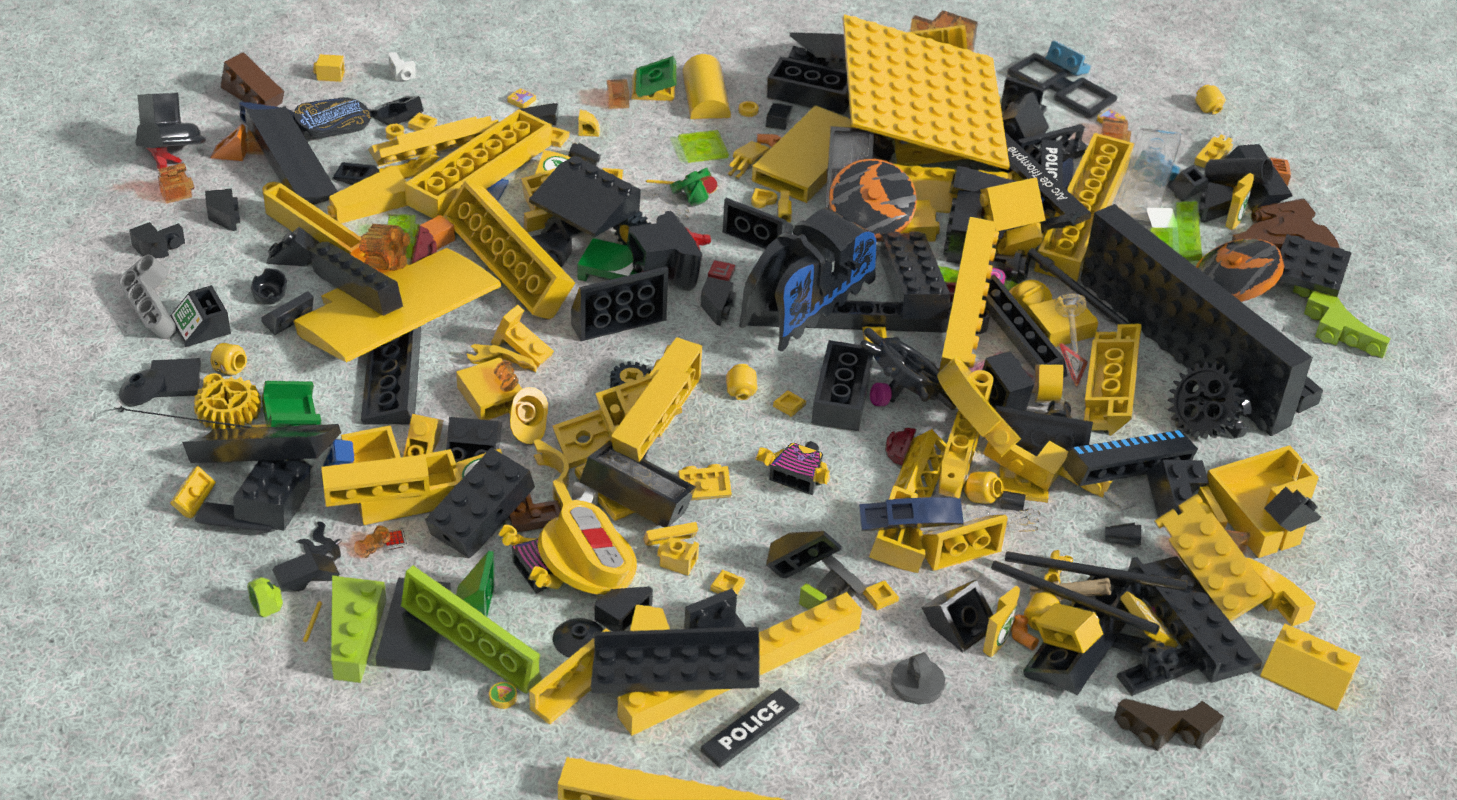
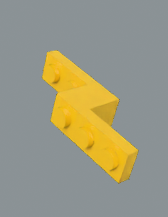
M1051 441L1046 444L1037 457L1017 445H1014L1004 456L1000 455L989 442L986 445L983 455L1042 489L1048 490L1059 475L1078 485L1062 467L1067 458L1068 451ZM1112 481L1080 487L1103 498Z

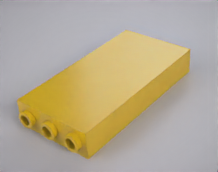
M814 106L753 165L752 182L777 192L789 190L790 197L807 203L827 183L831 126L856 127L851 126V119Z

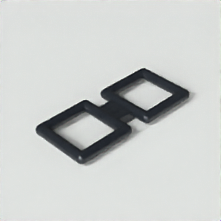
M1038 53L1029 55L1007 69L1009 75L1022 82L1043 88L1044 91L1049 88L1056 92L1054 94L1055 100L1088 118L1093 117L1117 101L1115 94L1083 77L1074 82L1067 79L1066 77L1070 75L1069 70L1051 62ZM1036 61L1058 74L1040 83L1020 72V70ZM1083 86L1105 99L1088 109L1066 96Z

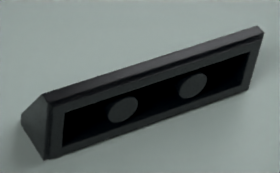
M206 502L195 517L197 523L268 532L275 531V529H272V526L235 521L234 505Z

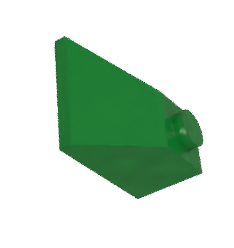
M488 551L458 585L456 596L486 617H488L495 587L494 551Z

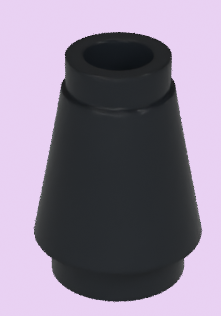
M579 142L578 144H572L568 157L577 156L597 166L601 154Z
M1135 522L1105 527V542L1130 547L1141 545V525H1135Z

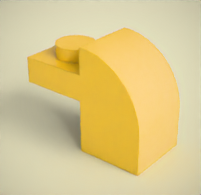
M1035 365V385L1032 393H1035V403H1050L1053 400L1055 403H1059L1063 390V365Z

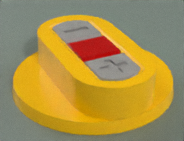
M581 500L567 502L562 507L558 517L549 521L539 534L538 550L543 562L555 576L566 584L584 592L605 595L611 589L627 588L632 583L637 569L634 551L625 538L616 531L607 515L594 504Z

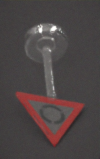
M1071 293L1058 297L1054 302L1055 311L1059 315L1069 317L1072 350L1063 343L1059 345L1075 387H1077L1088 361L1078 355L1075 316L1085 311L1087 303L1084 296Z

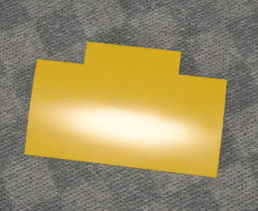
M445 248L411 265L395 260L376 269L398 282L403 307L383 316L336 288L321 295L324 306L293 321L297 334L303 340L347 363L501 287L498 279L473 261L453 250Z

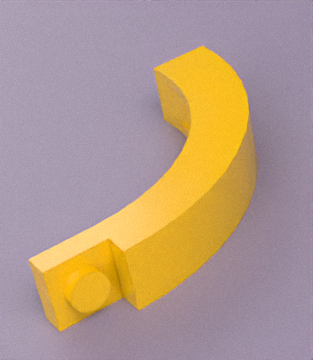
M954 357L937 374L940 384L982 437H985L1000 455L1004 456L1021 438L978 390L970 376L972 371L959 357Z

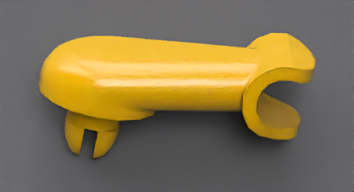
M1054 550L1050 554L1051 559L1073 562V558L1069 555L1060 556L1059 550ZM1048 569L1044 579L1052 583L1057 581L1061 583L1059 575L1062 571Z

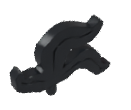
M318 521V527L314 530L312 536L314 541L323 545L315 546L309 539H300L298 543L304 545L305 553L313 552L327 555L330 552L333 556V561H336L341 557L338 544L342 540L337 539L333 541L331 538L325 537L324 530L326 524Z

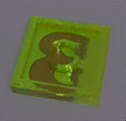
M718 130L678 135V140L688 163L729 158V153Z

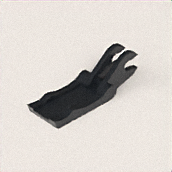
M1078 212L1047 218L1045 221L1040 222L1042 234L1049 229H1063L1065 226L1075 225L1074 221L1080 218L1081 215Z

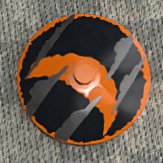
M879 159L859 160L844 167L833 180L829 193V208L846 217L847 221L854 222L874 233L876 242L881 241V233H889L891 231L902 233L910 224L917 204L916 191L910 178L899 167Z
M1240 239L1212 249L1200 259L1196 267L1242 302L1255 298L1272 288L1282 276L1284 262L1280 250L1274 244L1261 239Z

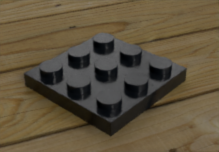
M1287 234L1280 251L1284 262V271L1278 281L1338 297L1352 252Z

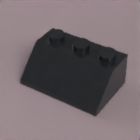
M724 199L722 233L766 249L779 235L788 232L793 234V225L786 220L732 199Z

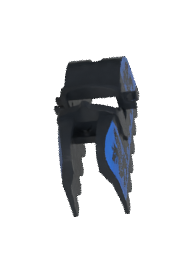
M823 208L815 212L806 221L801 220L793 229V234L788 232L779 235L764 250L745 282L739 327H746L753 313L757 316L762 315L768 302L772 305L777 304L779 311L778 351H784L792 336L795 339H799L803 335L806 325L814 328L821 314L828 317L832 313L835 303L843 306L850 292L853 295H857L860 292L864 281L869 285L875 281L876 238L874 233L854 222L847 221L846 217L829 208ZM832 262H834V271H833V272H832Z

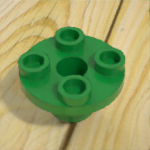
M704 168L698 172L689 173L685 176L686 179L673 182L669 186L673 194L684 191L688 198V203L691 206H698L709 198V193H707L702 182L712 175L708 168Z

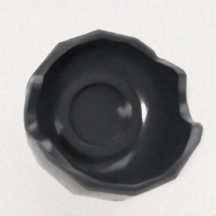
M272 268L264 269L260 276L255 275L251 284L253 297L262 304L279 302L283 299L287 289V279L284 273Z

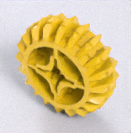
M232 376L229 379L221 377V380L218 381L212 379L211 384L204 383L203 388L198 389L194 399V412L197 419L242 426L245 423L252 425V420L258 419V413L261 412V396L256 385H252L250 380L243 381L242 377L234 379ZM199 421V423L204 424L205 428L211 426L212 429H218L219 427L221 429H235V426Z

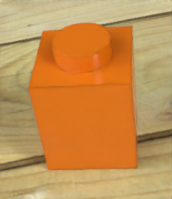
M441 215L420 225L427 228L432 234L434 241L437 243V250L455 241L454 225Z

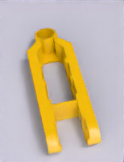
M984 370L972 372L970 374L972 381L988 401L992 390L993 376ZM959 409L946 445L939 478V494L953 498H960L980 439V434Z

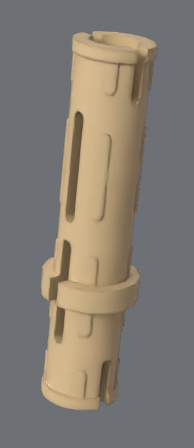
M1109 578L1071 583L1053 582L1087 597L1111 595ZM1030 586V591H1032L1030 592V598L1036 593L1046 592ZM1056 596L1059 602H1062V599H1064L1059 596Z

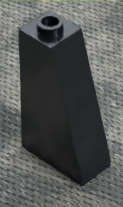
M957 166L953 172L949 193L958 195L959 190L981 193L980 189L1016 181Z

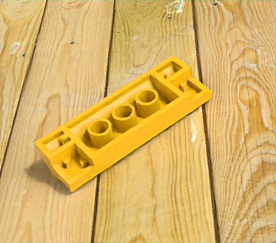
M475 116L399 135L391 141L372 145L368 151L377 165L383 166L421 156L429 149H434L438 152L462 146L497 124L499 120L492 121L491 116L479 119Z
M1118 324L1117 332H1095L1088 371L1084 420L1093 421L1092 430H1108L1109 436H1112L1132 420L1141 324Z

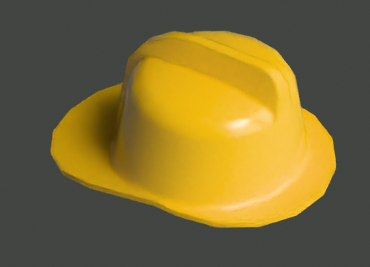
M1026 280L1009 290L1026 313L1029 305L1052 300L1049 288L1038 280Z
M527 387L521 389L515 395L510 406V429L518 441L524 444H533V440H541L544 436L548 415V402L546 396L536 388Z

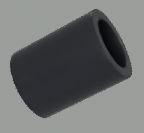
M1003 491L1000 508L1023 511L1026 494Z

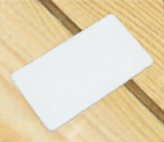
M1146 208L1153 228H1175L1177 226L1172 208Z

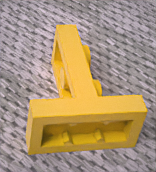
M516 305L503 316L491 344L500 346L506 341L518 353L532 359L536 367H539L553 355L554 351L520 322L524 310L519 305Z

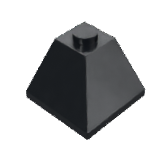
M977 580L942 593L921 607L930 626L961 652H965L986 636L989 618L993 616Z

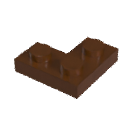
M529 494L512 512L509 520L511 526L517 532L541 529L549 521L558 517L561 508L558 500L533 504Z

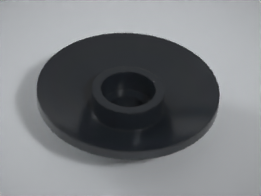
M145 369L133 374L121 386L119 391L120 400L128 406H137L150 401L164 387L165 376L158 369Z
M570 619L561 623L555 629L553 644L559 653L570 658L594 638L595 632H602L604 629L590 619Z

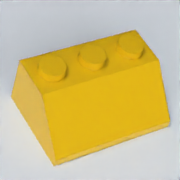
M988 515L964 522L963 525H951L923 534L922 546L925 549V559L932 570L936 571L1001 552L1008 517L1006 515Z
M1284 624L1275 640L1260 677L1337 711L1354 677L1361 656L1288 624Z

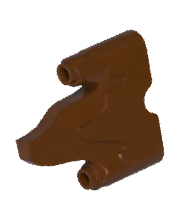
M1304 198L1256 208L1251 212V219L1255 224L1246 231L1232 236V241L1240 239L1265 240L1274 244L1280 251L1287 234L1340 248L1337 239L1325 225L1313 222L1312 218L1315 217L1316 213Z

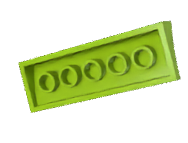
M412 565L406 570L401 602L403 608L523 693L527 694L542 679L539 671L540 654L415 566Z

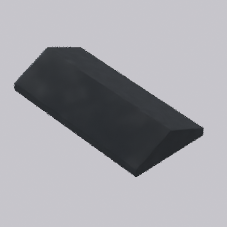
M1260 144L1238 145L1224 159L1267 158L1268 156ZM1275 167L1270 184L1252 185L1247 202L1251 211L1292 197L1291 191Z

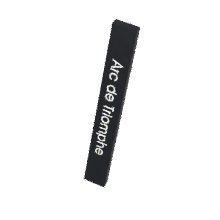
M1005 133L1010 167L1023 180L1037 177L1040 196L1060 215L1078 212L1081 217L1074 221L1075 225L1090 219L1091 212Z

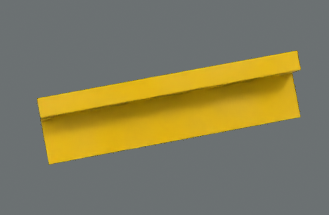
M933 429L914 438L894 486L905 490L917 492L919 498L932 496L940 476L947 445ZM934 444L941 450L940 455L936 454ZM928 460H931L933 471H930ZM921 476L925 478L926 487H923Z
M594 638L529 690L530 710L549 725L591 691L595 652Z

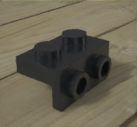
M307 291L262 316L261 322L274 335H277L294 325L293 320L312 312L314 296Z

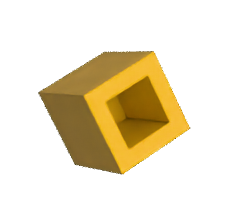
M319 54L317 62L313 64V73L317 74V81L342 82L345 72L344 56Z

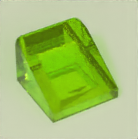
M1150 228V232L1173 249V228Z

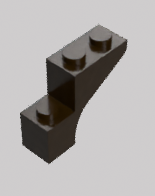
M1123 699L1117 705L1114 719L1122 729L1130 730L1138 736L1145 746H1151L1159 751L1177 733L1181 735L1185 743L1201 749L1219 733L1224 716L1204 701L1199 702L1190 709L1175 711L1130 699Z

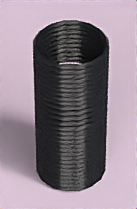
M1268 157L1211 159L1206 163L1204 175L1209 183L1225 186H1237L1238 181L1249 173L1254 175L1252 185H1268L1271 183L1274 175L1273 163Z

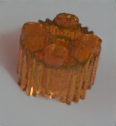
M372 224L368 232L361 236V245H359L360 250L365 253V263L378 270L395 271L398 268H404L407 264L406 249L410 244L409 234L403 233L404 230L398 225Z

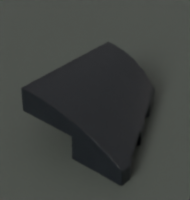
M405 96L382 104L383 107L379 109L369 108L371 117L386 125L400 124L424 111L420 96Z

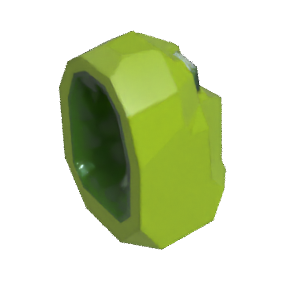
M257 577L248 582L249 599L259 616L267 617L281 610L283 601L280 588L275 584H271L269 579Z

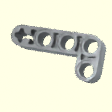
M145 255L121 276L119 284L144 325L158 337L168 339L174 334L176 324L154 291L167 277L168 269L152 255Z

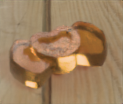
M502 361L497 364L494 374L502 381L500 389L504 392L512 391L519 382L516 374H514L512 363Z
M377 525L372 534L367 535L364 540L355 542V553L361 558H368L378 548L383 547L384 543L390 541V531L384 526Z

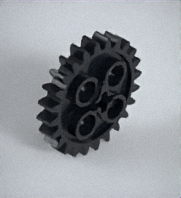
M1205 361L1204 366L1196 363L1195 370L1187 367L1188 374L1179 373L1182 380L1180 382L1174 380L1173 383L1177 388L1169 390V392L1174 394L1173 398L1167 400L1174 405L1168 409V411L1175 413L1171 420L1178 422L1177 428H1184L1183 433H1191V436L1194 438L1200 436L1202 439L1207 440L1208 435L1212 438H1217V431L1225 435L1224 427L1227 426L1233 429L1232 419L1235 421L1240 420L1235 415L1236 412L1244 411L1238 407L1240 403L1245 402L1244 399L1239 397L1245 391L1237 388L1242 382L1234 379L1236 374L1231 371L1229 372V368L1221 367L1216 362L1212 365ZM1198 384V390L1193 394V388ZM1221 384L1220 391L1215 393L1216 386ZM1208 398H1211V399H1213V400L1226 399L1225 402H1217V401H1204V403H1201V402H1199V401H1190V402H1187L1188 399H1195V400H1208ZM1219 407L1220 412L1214 417V411ZM1197 408L1196 415L1191 417L1192 410Z

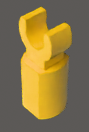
M781 190L780 200L778 201V217L790 223L792 219V201L789 200V190Z

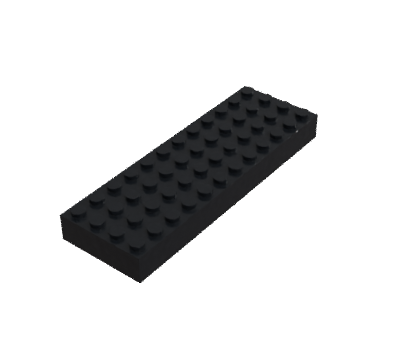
M1116 204L1094 212L1080 279L1082 284L1094 291L1099 299L1105 300L1110 304L1115 312L1121 313L1130 324H1141L1143 334L1154 340L1162 350H1166L1171 354L1176 362L1182 363L1185 367H1190L1194 370L1196 363L1204 366L1205 361L1212 365L1216 362L1221 367L1229 368V372L1231 371L1236 374L1234 379L1242 382L1237 388L1243 389L1245 391L1244 394H1247L1250 398L1251 413L1242 414V416L1248 417L1253 421L1259 430L1273 436L1290 427L1313 357ZM1221 384L1217 385L1215 389L1220 390Z

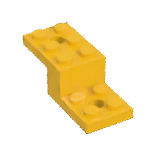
M653 374L595 393L598 410L552 425L562 454L568 460L569 469L586 464L588 457L608 441H612V430L623 421L627 409L630 406L633 407L636 403L640 391L643 388H647ZM681 405L672 416L682 413ZM581 436L590 437L585 443L577 441Z

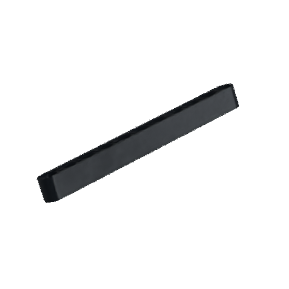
M847 300L843 306L835 303L833 311L828 317L821 314L814 328L862 330L863 327H886V331L947 333L952 304H949L947 319H902L896 302ZM768 302L763 314L757 316L753 313L747 326L779 327L777 304L772 305ZM987 307L984 309V314L979 313L978 318H983L980 332L976 331L975 334H983L988 330L991 312Z

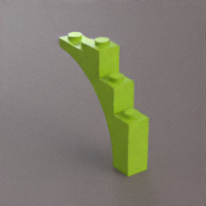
M1294 285V293L1308 298L1304 315L1320 321L1315 335L1316 338L1335 346L1341 341L1350 347L1358 348L1372 356L1383 359L1391 338L1374 331L1360 322L1345 308L1338 297Z

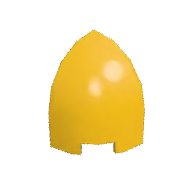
M580 109L578 136L599 137L600 129L596 117L590 112Z

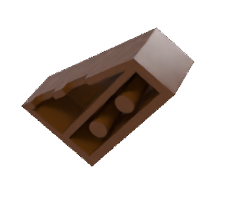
M244 52L224 62L221 89L247 103L276 107L282 104L284 90Z

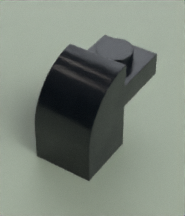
M150 222L129 229L132 246L142 256L152 255L154 258L168 257V250L185 244L183 227L179 223L159 231Z

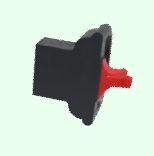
M178 93L137 95L140 125L137 127L136 145L143 146V148L148 149L153 154L158 170H167L166 159L176 163H181L182 161L180 158L168 153L167 146L194 145L206 142V137L201 135L197 125L181 122Z
M666 211L665 214L657 217L654 224L629 227L627 247L633 256L632 266L634 270L643 269V271L667 267L668 280L673 285L682 287L684 290H692L697 285L701 267L702 252L699 245L710 244L711 237L709 234L692 233L683 223H680L672 211Z

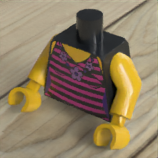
M808 441L805 446L790 443L785 449L775 453L767 448L760 447L755 460L762 461L764 465L770 466V481L813 495L817 482L827 485L830 480V471L827 464L823 462V453L819 451V446L815 442Z
M504 525L499 532V536L503 537L502 543L506 546L512 545V562L533 591L537 594L546 588L559 589L564 582L555 576L543 562L538 550V538H526L517 534L514 527Z

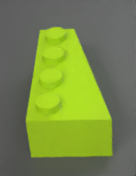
M332 576L331 662L334 680L361 683L387 602L385 582Z

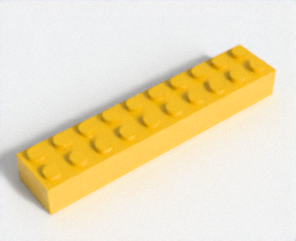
M1097 133L1093 134L1067 189L1091 212V218L1074 226H1065L1063 229H1049L1038 249L1041 255L1044 257L1048 256L1055 262V266L1076 282L1083 270L1094 212L1112 205L1130 165L1134 143ZM1056 212L1054 217L1060 216V214ZM1036 262L1035 272L1055 277L1050 272L1046 273L1039 267L1040 264Z

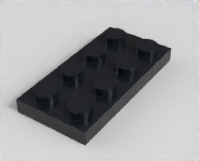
M398 577L377 651L376 665L430 671L440 633L401 606L405 578ZM436 581L443 587L451 591L450 582Z

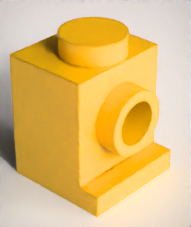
M672 537L669 538L667 543L661 542L657 552V556L660 557V567L688 576L698 560L699 543L694 541L693 544Z

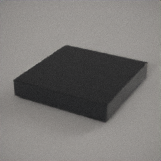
M200 358L151 361V369H158L165 376L164 387L154 398L197 395L201 372Z

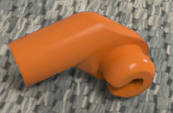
M757 133V143L767 144L771 148L781 139L776 134Z
M1018 614L1014 617L1011 636L1018 643L1030 650H1034L1038 646L1039 639L1028 633V618Z

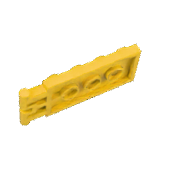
M1195 494L1178 505L1182 512L1178 515L1172 509L1154 520L1159 529L1163 527L1171 536L1168 541L1194 578L1231 622L1270 598L1272 592L1212 512L1206 514L1200 506V503L1203 502L1201 497Z

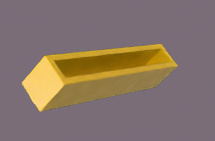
M281 183L263 192L265 213L293 232L300 226L320 243L330 242L362 262L370 263L368 241Z

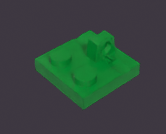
M674 56L636 68L635 92L638 97L649 96L654 92L677 85L676 60Z

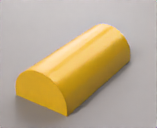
M699 54L688 59L683 66L682 74L690 119L731 118L722 67L718 59L708 54Z

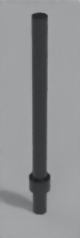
M1034 248L1028 251L1027 255L1040 264L1039 267L1046 273L1050 272L1116 325L1130 324L1055 266V262L1048 256L1044 257Z

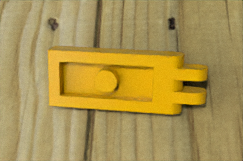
M1222 134L1218 138L1213 137L1195 157L1194 164L1205 168L1206 163L1211 159H1224L1233 147V139L1228 137L1224 141L1225 136Z

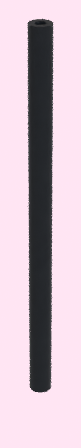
M1006 551L1005 554L1006 562L1186 591L1188 581L1009 551Z
M995 560L992 563L991 570L1154 635L1159 631L1160 625L999 561Z

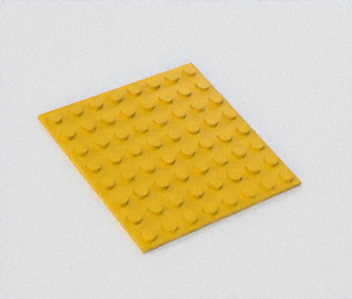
M843 15L852 127L1003 169H1009V158L992 57L971 52L968 49L954 47L951 44L937 42L931 38L906 33L893 27L879 25L876 22L865 21L855 16Z

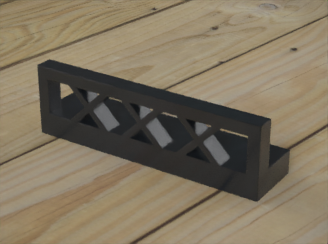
M1082 124L1020 139L1017 143L1023 149L1024 146L1031 145L1026 152L1040 165L1041 148L1037 147L1041 144L1042 140L1056 141L1058 137L1062 136L1059 141H1063V162L1068 158L1076 159L1082 157L1088 145L1082 142L1085 126ZM1074 133H1076V134H1075V139L1069 140V138H1070Z

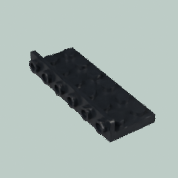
M1177 556L1143 564L1138 557L1131 559L1128 569L1130 572L1188 581L1186 591L1141 584L1145 594L1144 600L1151 607H1155V613L1158 618L1164 622L1171 635L1178 640L1185 653L1193 658L1199 671L1206 676L1210 683L1261 668L1262 660Z
M758 627L594 633L595 652L591 678L592 693L760 688V638Z

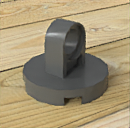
M832 555L821 560L830 571L819 582L816 589L825 594L828 588L833 587L826 601L846 593L849 588L859 596L863 594L867 587L853 573L849 572L840 561Z
M923 652L910 656V658L899 662L892 672L891 685L893 691L901 699L921 705L932 703L939 699L944 691L946 678L942 669L936 663L930 661L928 655Z

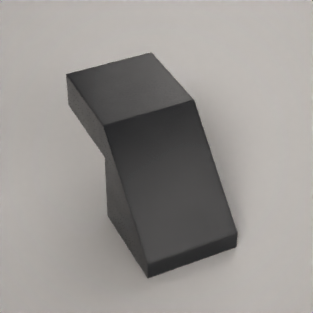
M313 552L276 565L272 569L280 588L298 592L304 590L313 577L332 581V576L340 575L332 557Z

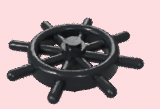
M871 328L864 330V335L873 343L863 340L860 343V347L873 354L875 360L883 369L885 376L893 378L889 384L891 388L890 402L894 403L902 390L906 388L917 394L923 402L938 399L948 409H956V405L946 394L938 380L937 374L940 370L933 361H930L920 352L900 341L898 337L881 338Z

